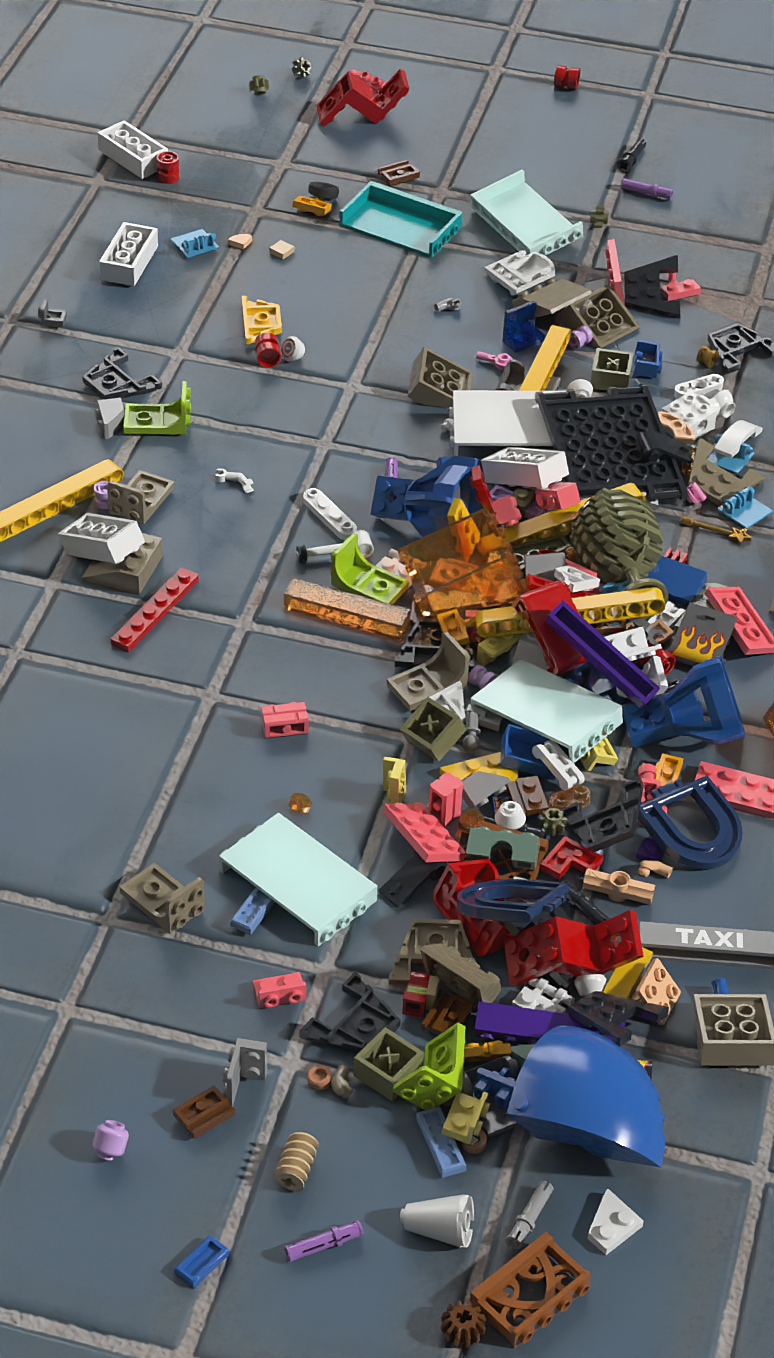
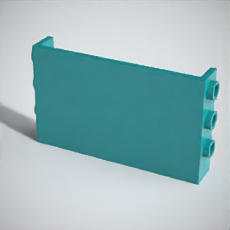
M370 181L348 204L340 209L338 216L340 218V226L432 258L462 227L463 212Z

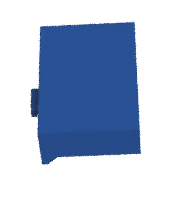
M661 556L655 568L646 577L661 581L668 591V600L688 607L690 602L692 603L707 582L706 571Z
M508 724L502 736L500 766L550 780H555L556 778L540 758H535L532 752L534 746L544 745L550 739L529 729Z

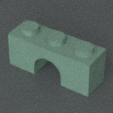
M484 826L470 827L466 849L467 861L489 859L491 861L492 854L496 850L504 848L512 852L511 860L514 868L536 870L540 847L539 837L529 832L515 834L506 829L493 831Z

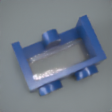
M638 339L633 356L632 378L638 375L656 378L657 373L660 374L663 351H660V343Z

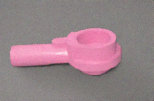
M478 351L476 355L477 359L489 361L491 364H494V367L503 371L507 362L513 359L508 354L494 356Z

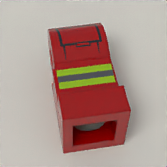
M411 972L409 984L403 996L402 1014L424 1017L430 974ZM408 1004H418L420 1005V1008L412 1009L408 1006Z

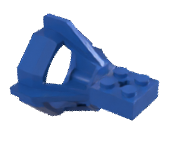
M453 456L420 479L415 480L377 475L370 515L378 518L408 521L436 555L459 558L460 552L456 551L454 546L456 535L451 533L447 514L459 484L460 499H462L479 532L481 531L483 520L482 503L477 502L475 495L477 490L472 488L469 478L472 476V467L477 466V459Z
M721 655L704 660L700 664L693 666L673 690L654 696L642 710L635 703L622 706L629 739L633 748L674 735L676 737L688 736L715 744L731 742L746 736L740 711ZM699 687L701 688L710 720L707 721L704 720L703 708L695 692Z

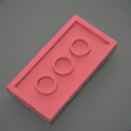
M615 239L607 240L608 248H605L609 283L624 304Z
M739 586L707 589L704 594L715 610L738 617L731 635L745 655L774 653L773 635Z
M701 761L695 780L708 776L733 809L774 819V779Z
M423 803L385 804L383 813L425 862L465 860L466 852Z

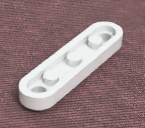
M310 488L303 493V503L340 539L345 540L357 531L356 524L320 490Z

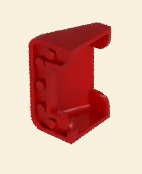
M560 580L517 596L512 603L516 613H524L522 615L523 620H527L545 654L544 660L545 662L548 661L550 666L547 671L556 676L588 662L545 623L547 616L562 600L579 614L569 595L570 589L568 585Z
M489 859L448 863L434 889V904L447 920H461L469 945L478 956H488L503 949V940L513 935L500 921L470 917L462 914L457 907V894L463 888L481 882L498 880L499 874L496 867ZM503 898L493 899L494 901L506 902ZM526 926V927H525L523 930H521L520 932L525 931V930H527V929H529V928Z

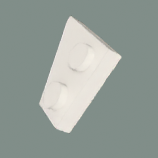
M572 566L555 568L554 576L562 581V583L565 582L570 592L589 591L591 588L599 587V578Z
M461 681L429 697L458 715L463 724L465 723L466 717Z
M607 1189L588 1232V1239L607 1255L642 1228L644 1221L614 1193Z

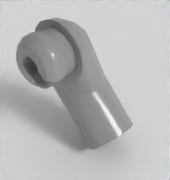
M447 298L435 303L434 309L436 312L445 309L456 311L461 308L462 302L458 298Z

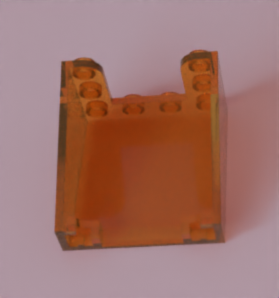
M487 507L397 550L416 593L413 595L424 616L437 615L455 609L463 611L513 603L517 596L527 591L525 579H521L524 577L520 566H517L519 562L515 554H511L514 550L509 540L504 541L506 535L502 527L497 528L496 525L499 522L494 513H489Z

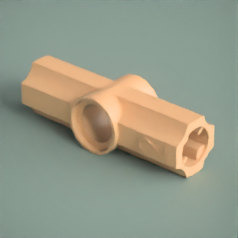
M587 869L583 881V888L606 893L615 902L630 899L651 904L655 891V885L630 879L629 875L623 871L608 874Z

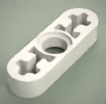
M711 374L675 386L674 398L677 400L689 392L700 395L715 389L721 391L724 378L718 374Z

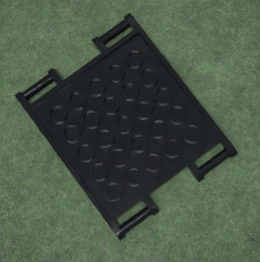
M646 384L623 388L610 386L608 387V396L577 398L574 389H568L566 392L543 393L541 391L535 393V401L539 405L554 451L565 452L569 475L564 477L565 482L576 483L579 495L596 494L603 488L611 490L628 483H633L639 490L646 491L648 502H655L656 499L687 498V489L675 458L663 454L656 461H647L644 459L638 443V435L646 430H653L666 436ZM661 488H677V490L655 492L654 490Z

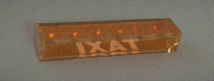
M296 578L292 579L284 592V609L396 640H402L410 625V609Z

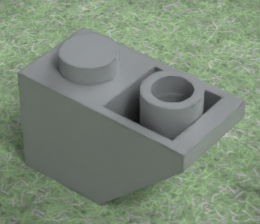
M121 398L98 400L95 416L96 420H99V431L103 432L105 439L112 437L124 426V408Z
M481 771L473 772L461 780L463 783L462 798L468 807L476 805L479 808L489 801L488 796L493 793L496 796L506 789L505 785L510 782V779L505 776Z

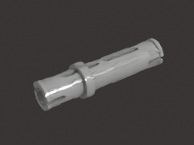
M540 1181L522 1214L516 1217L514 1221L515 1226L506 1238L509 1246L512 1245L516 1238L517 1240L513 1248L520 1249L527 1234L533 1231L535 1227L534 1222L554 1191L550 1183L546 1190H543L547 1181Z

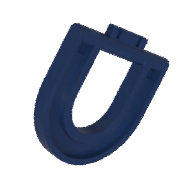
M708 776L701 777L685 785L680 779L675 780L674 783L671 782L652 790L650 794L653 799L640 804L638 820L660 849L680 864L696 869L717 868L729 862L740 847L743 834L740 819L736 811ZM691 795L713 823L716 830V839L707 843H699L688 839L678 830L662 807Z
M504 879L486 881L460 890L457 894V907L462 914L474 918L529 923L542 912H551L565 902V895L569 893L570 888L566 883L536 880ZM524 898L538 901L534 904L494 901L493 899Z

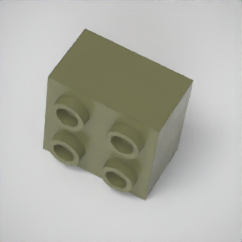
M596 348L591 374L593 389L608 391L610 386H615L616 388L629 387L634 353Z
M428 696L400 728L407 742L437 762L445 756L467 730L458 715Z
M385 1027L354 1057L353 1076L393 1102L398 1094L393 1092V1085L423 1066L424 1052Z

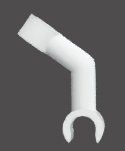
M216 469V482L236 480L242 484L245 493L254 491L251 487V484H253L252 479H247L242 473Z

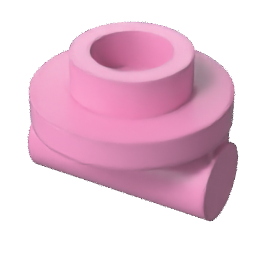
M695 482L686 487L688 493L686 499L690 503L698 504L706 499V495Z

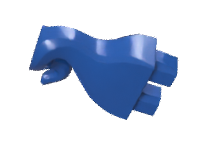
M590 662L570 670L572 679L566 678L567 681L581 687L584 683L583 678L589 675L586 686L587 690L613 702L618 700L621 704H625L630 701L628 697L625 698L618 695L616 686Z

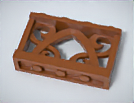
M547 1232L470 1292L472 1308L480 1306L481 1314L485 1315L486 1320L514 1348L521 1343H527L536 1330L540 1327L545 1328L552 1321L553 1316L559 1311L561 1313L566 1311L576 1297L584 1296L590 1289L591 1273L583 1269L563 1251ZM549 1255L559 1265L552 1267L547 1256ZM532 1268L537 1269L536 1274H531L529 1271ZM558 1272H568L572 1277H574V1280L569 1285L565 1286L561 1282L563 1280H567L568 1277L564 1275H558L555 1277L554 1274ZM522 1278L527 1281L536 1282L545 1279L546 1295L544 1300H517L519 1297V1284L517 1280ZM508 1288L514 1291L511 1298H508L510 1293L504 1292ZM489 1303L503 1308L501 1314L492 1308ZM509 1311H513L514 1322L518 1317H522L525 1321L517 1327L512 1326L507 1322L506 1315Z

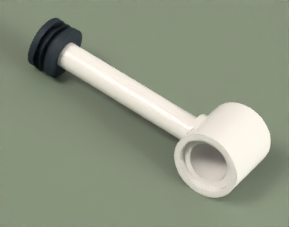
M365 530L355 531L354 533L358 535V548L364 558L371 556L374 552V547L369 533ZM343 543L306 549L305 545H302V547L296 546V557L299 562L307 561L309 556L332 553Z

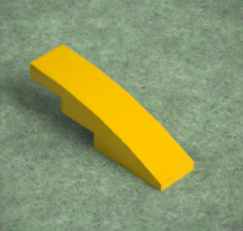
M642 947L644 957L616 968L603 992L630 999L641 981L642 973L652 959L653 952Z

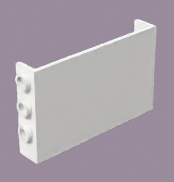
M453 390V407H449V419H453V421H450V433H453V436H450V448H454V456H458V446H553L539 405L535 401V393L541 391ZM542 391V392H543V393H554V392H566V391Z

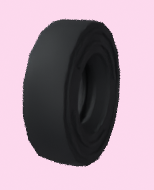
M310 182L308 193L320 198L336 199L339 195V187L325 182Z

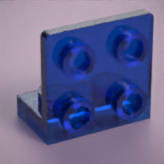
M534 300L505 311L502 342L515 353L542 343L545 340L546 335L535 327L537 303Z

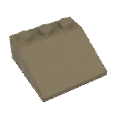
M553 277L544 281L545 285L543 286L538 284L531 287L532 291L530 292L524 291L517 294L518 298L512 300L519 321L552 314L592 292L590 289L563 278L555 280Z
M609 284L568 305L561 314L572 331L582 325L589 327L593 335V339L589 343L596 348H604L640 328Z
M424 347L413 361L408 397L423 405L453 407V390H471L473 372Z
M142 533L145 543L139 546L137 551L128 554L122 562L117 564L93 559L82 576V581L140 595L163 557L162 538Z
M443 944L424 945L421 947L420 952L426 974L439 977V983L460 997L474 1002L475 1007L478 1008L479 1001L492 1003L501 992L500 979L490 971L487 973L482 971L474 960L470 958L468 960L464 959L454 947L448 946L447 948Z
M694 994L697 1049L701 1065H774V1027L766 994Z

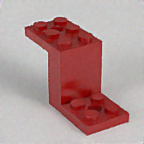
M400 68L377 91L348 70L316 105L320 124L326 126L332 122L336 114L342 111L346 104L375 124H378L391 109L396 107L398 101L408 94L410 89L405 71Z
M628 910L595 926L555 916L518 933L515 937L511 936L503 940L509 981L512 986H519L551 971L575 977L605 974L644 957L636 911ZM620 936L621 941L619 942L617 947L616 940ZM529 950V956L525 959L526 952Z

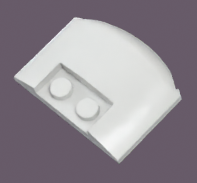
M521 250L486 266L485 270L494 283H500L510 291L511 295H516L555 276V268L552 261L543 254L532 252L525 255L526 251Z

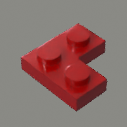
M564 836L540 863V870L560 880L571 866L586 873L587 869L597 870L603 863V856L596 852L591 853L587 847Z

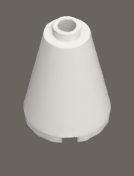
M462 1194L408 1203L405 1209H401L400 1223L404 1225L405 1230L460 1248L468 1247L473 1232V1229H469L470 1220L474 1221V1205L471 1196Z

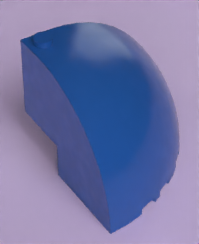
M563 1025L545 1033L533 1046L522 1065L506 1114L537 1139L579 1145L595 1157L660 1168L662 1166L666 1139L663 1135V1121H665V1117L661 1112L658 1091L640 1062L612 1040L584 1028Z

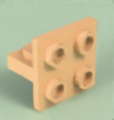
M656 958L652 960L645 975L641 978L631 999L669 1007L668 1016L658 1022L659 1025H664L681 991L660 960Z

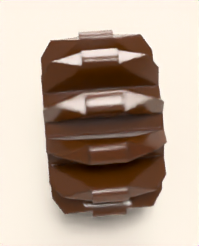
M460 1300L457 1302V1306L449 1304L447 1311L443 1312L441 1316V1331L445 1334L447 1342L455 1340L454 1344L456 1347L460 1343H464L468 1348L470 1341L478 1344L480 1336L485 1334L486 1317L481 1314L480 1306L472 1308L471 1301L467 1305H463Z

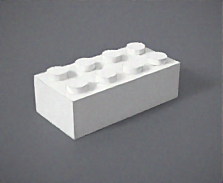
M126 121L119 122L98 132L99 151L141 179L157 172V155L163 151H168V148Z
M123 222L99 261L100 280L135 286L158 247V229Z
M507 447L481 460L485 481L494 483V485L508 484L509 487L519 485L522 488L536 487L540 490L547 488L551 483L561 481L563 477L569 475L564 451Z
M86 513L58 533L67 555L113 564L122 562L125 556L137 551L139 546L145 543L137 521Z

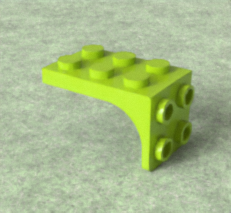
M183 381L182 395L175 402L169 404L126 403L124 434H186V428L190 427L191 403L190 400H187L191 399V388H187V381Z
M355 533L346 538L343 544L331 554V585L385 610H388L409 588L408 580L372 565L362 556L358 548V535Z
M456 1023L428 1042L425 1046L424 1066L394 1084L393 1092L424 1110L436 1108L461 1092L463 1084L465 1026Z

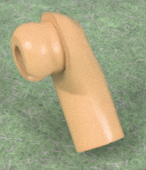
M643 860L639 863L640 867L637 872L647 877L651 870L669 878L673 868L659 861Z

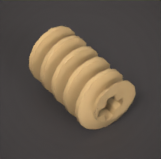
M295 1132L287 1138V1143L281 1154V1160L278 1162V1167L274 1173V1177L279 1185L287 1190L298 1192L304 1189V1182L307 1180V1174L310 1172V1166L313 1164V1158L316 1156V1149L319 1148L318 1141L312 1135L304 1132Z

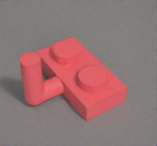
M669 273V284L660 286V293L668 301L701 293V287L693 279L677 282L675 280L676 273Z

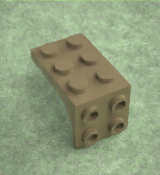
M139 470L127 485L110 480L107 483L109 513L145 524L175 488V481Z
M448 632L442 633L439 650L429 661L388 678L386 685L409 711L418 708L427 696L430 697L458 681H461L462 688L467 687L470 655L467 650L457 643L454 637Z
M156 863L151 864L119 887L120 894L169 934L182 928L186 922L200 915L205 909L204 880L201 877H198L184 887Z

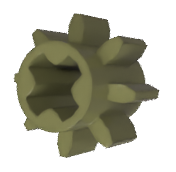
M300 57L292 62L294 65L291 70L294 76H299L302 79L311 74L309 71L312 66L309 60H304L303 57Z
M263 75L253 76L252 80L249 81V89L254 91L255 95H263L266 93V90H269V79H265Z
M596 206V210L591 209L590 223H594L596 228H602L603 224H608L609 211H604L605 206Z
M550 808L547 811H542V817H539V826L548 829L547 835L556 836L559 833H564V827H567V818L563 817V811Z

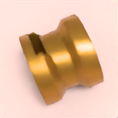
M704 345L698 351L696 361L701 364L705 363L706 367L712 368L719 358V352L717 350H710L709 346Z

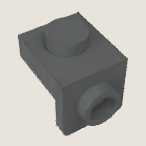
M44 300L42 306L38 308V317L41 318V325L64 327L67 311L48 309V300Z

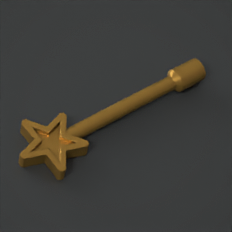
M685 516L681 520L683 525H693L729 535V540L737 541L739 546L742 545L743 541H751L752 536L746 534L747 528L738 530L733 527L732 531L697 522Z

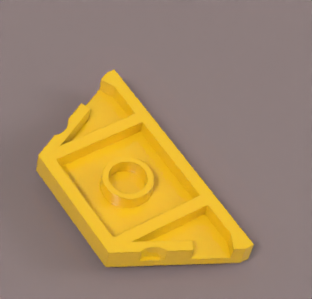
M242 296L246 344L254 343L256 337L262 333L269 332L274 335L282 333L280 307L278 304L267 303L259 299L256 303L248 301L247 296Z
M501 752L440 767V775L442 776L447 772L462 780L473 772L481 771L508 777L510 782L518 779V770L500 766Z

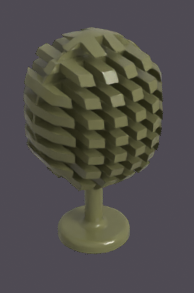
M601 489L594 497L592 496L584 503L585 505L579 509L571 525V543L580 566L597 573V578L603 584L610 582L618 584L628 580L629 585L623 591L652 587L659 588L662 591L666 605L668 591L665 585L657 579L646 578L660 560L663 551L662 543H664L659 524L651 507L644 500L621 489ZM655 615L645 616V617H641V618H643V619H648V618H651V617H653V616H655Z

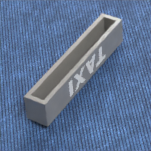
M640 922L641 944L643 948L653 952L651 960L658 958L663 961L774 969V932Z

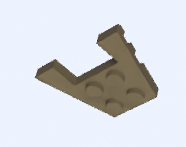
M702 438L699 439L687 487L692 482H695L706 495V499L720 507L726 499H730L732 495L739 491L742 492L745 487H753L763 483L765 477L751 468L740 480L715 463L707 460L713 453L715 446Z
M413 918L403 941L401 951L395 960L393 970L390 972L388 984H409L411 963L424 964L420 952L421 947L424 945L443 944L447 948L452 946L460 952V956L468 960L470 958L475 961L470 951V945L461 920Z

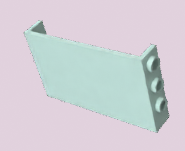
M523 170L471 194V208L516 250H525V255L532 252L547 255L583 237V223L580 221L572 225L525 183Z
M522 659L471 697L472 705L490 710L569 748V758L573 763L583 757L590 749L623 723L622 705Z
M277 813L262 825L257 826L254 831L246 837H242L235 845L224 850L219 856V871L222 874L232 868L315 932L316 946L329 941L341 928L347 927L350 921L358 915H362L368 907L377 901L376 884L280 813Z

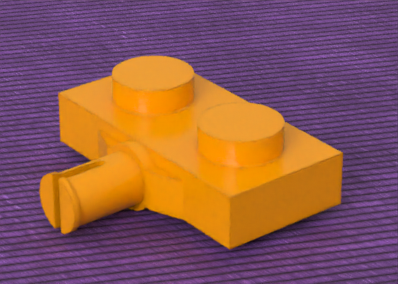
M299 196L293 200L292 207L298 208L301 212L309 211L317 216H324L331 211L332 204L323 202L324 198L320 197L307 198Z
M457 609L437 615L438 623L443 633L448 632L457 640L460 646L469 643L467 628L476 626L475 617L464 620L460 617Z
M662 753L660 761L655 766L656 778L654 780L661 781V786L671 782L674 783L679 778L684 759Z
M503 1041L489 1042L488 1045L486 1042L483 1046H479L478 1043L464 1045V1063L492 1061L505 1055H511L510 1043L503 1044Z

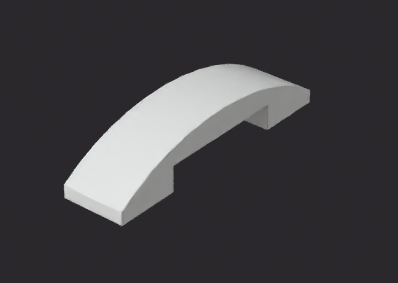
M739 420L723 434L715 446L714 452L732 458L739 452L740 445L749 437L755 438L762 432L763 428L744 420Z

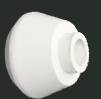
M290 336L282 343V356L289 362L299 360L305 353V346L297 337Z
M583 379L571 382L567 390L574 389L577 398H589L593 393L592 384Z
M513 801L501 804L495 814L497 825L512 830L522 827L526 821L522 807Z
M602 974L582 975L576 977L574 984L579 995L585 997L594 991L603 992L607 979Z

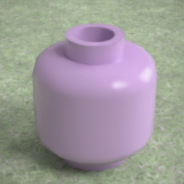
M106 1120L105 1123L97 1126L92 1146L94 1150L99 1152L98 1156L100 1158L113 1160L114 1157L124 1154L129 1137L128 1131L124 1129V1124L113 1120Z

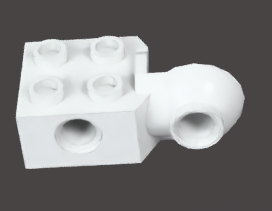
M729 390L720 391L710 400L701 394L689 392L663 407L662 412L675 415L685 425L688 424L694 431L696 440L715 429L716 418L729 417L735 410V403H733V397Z

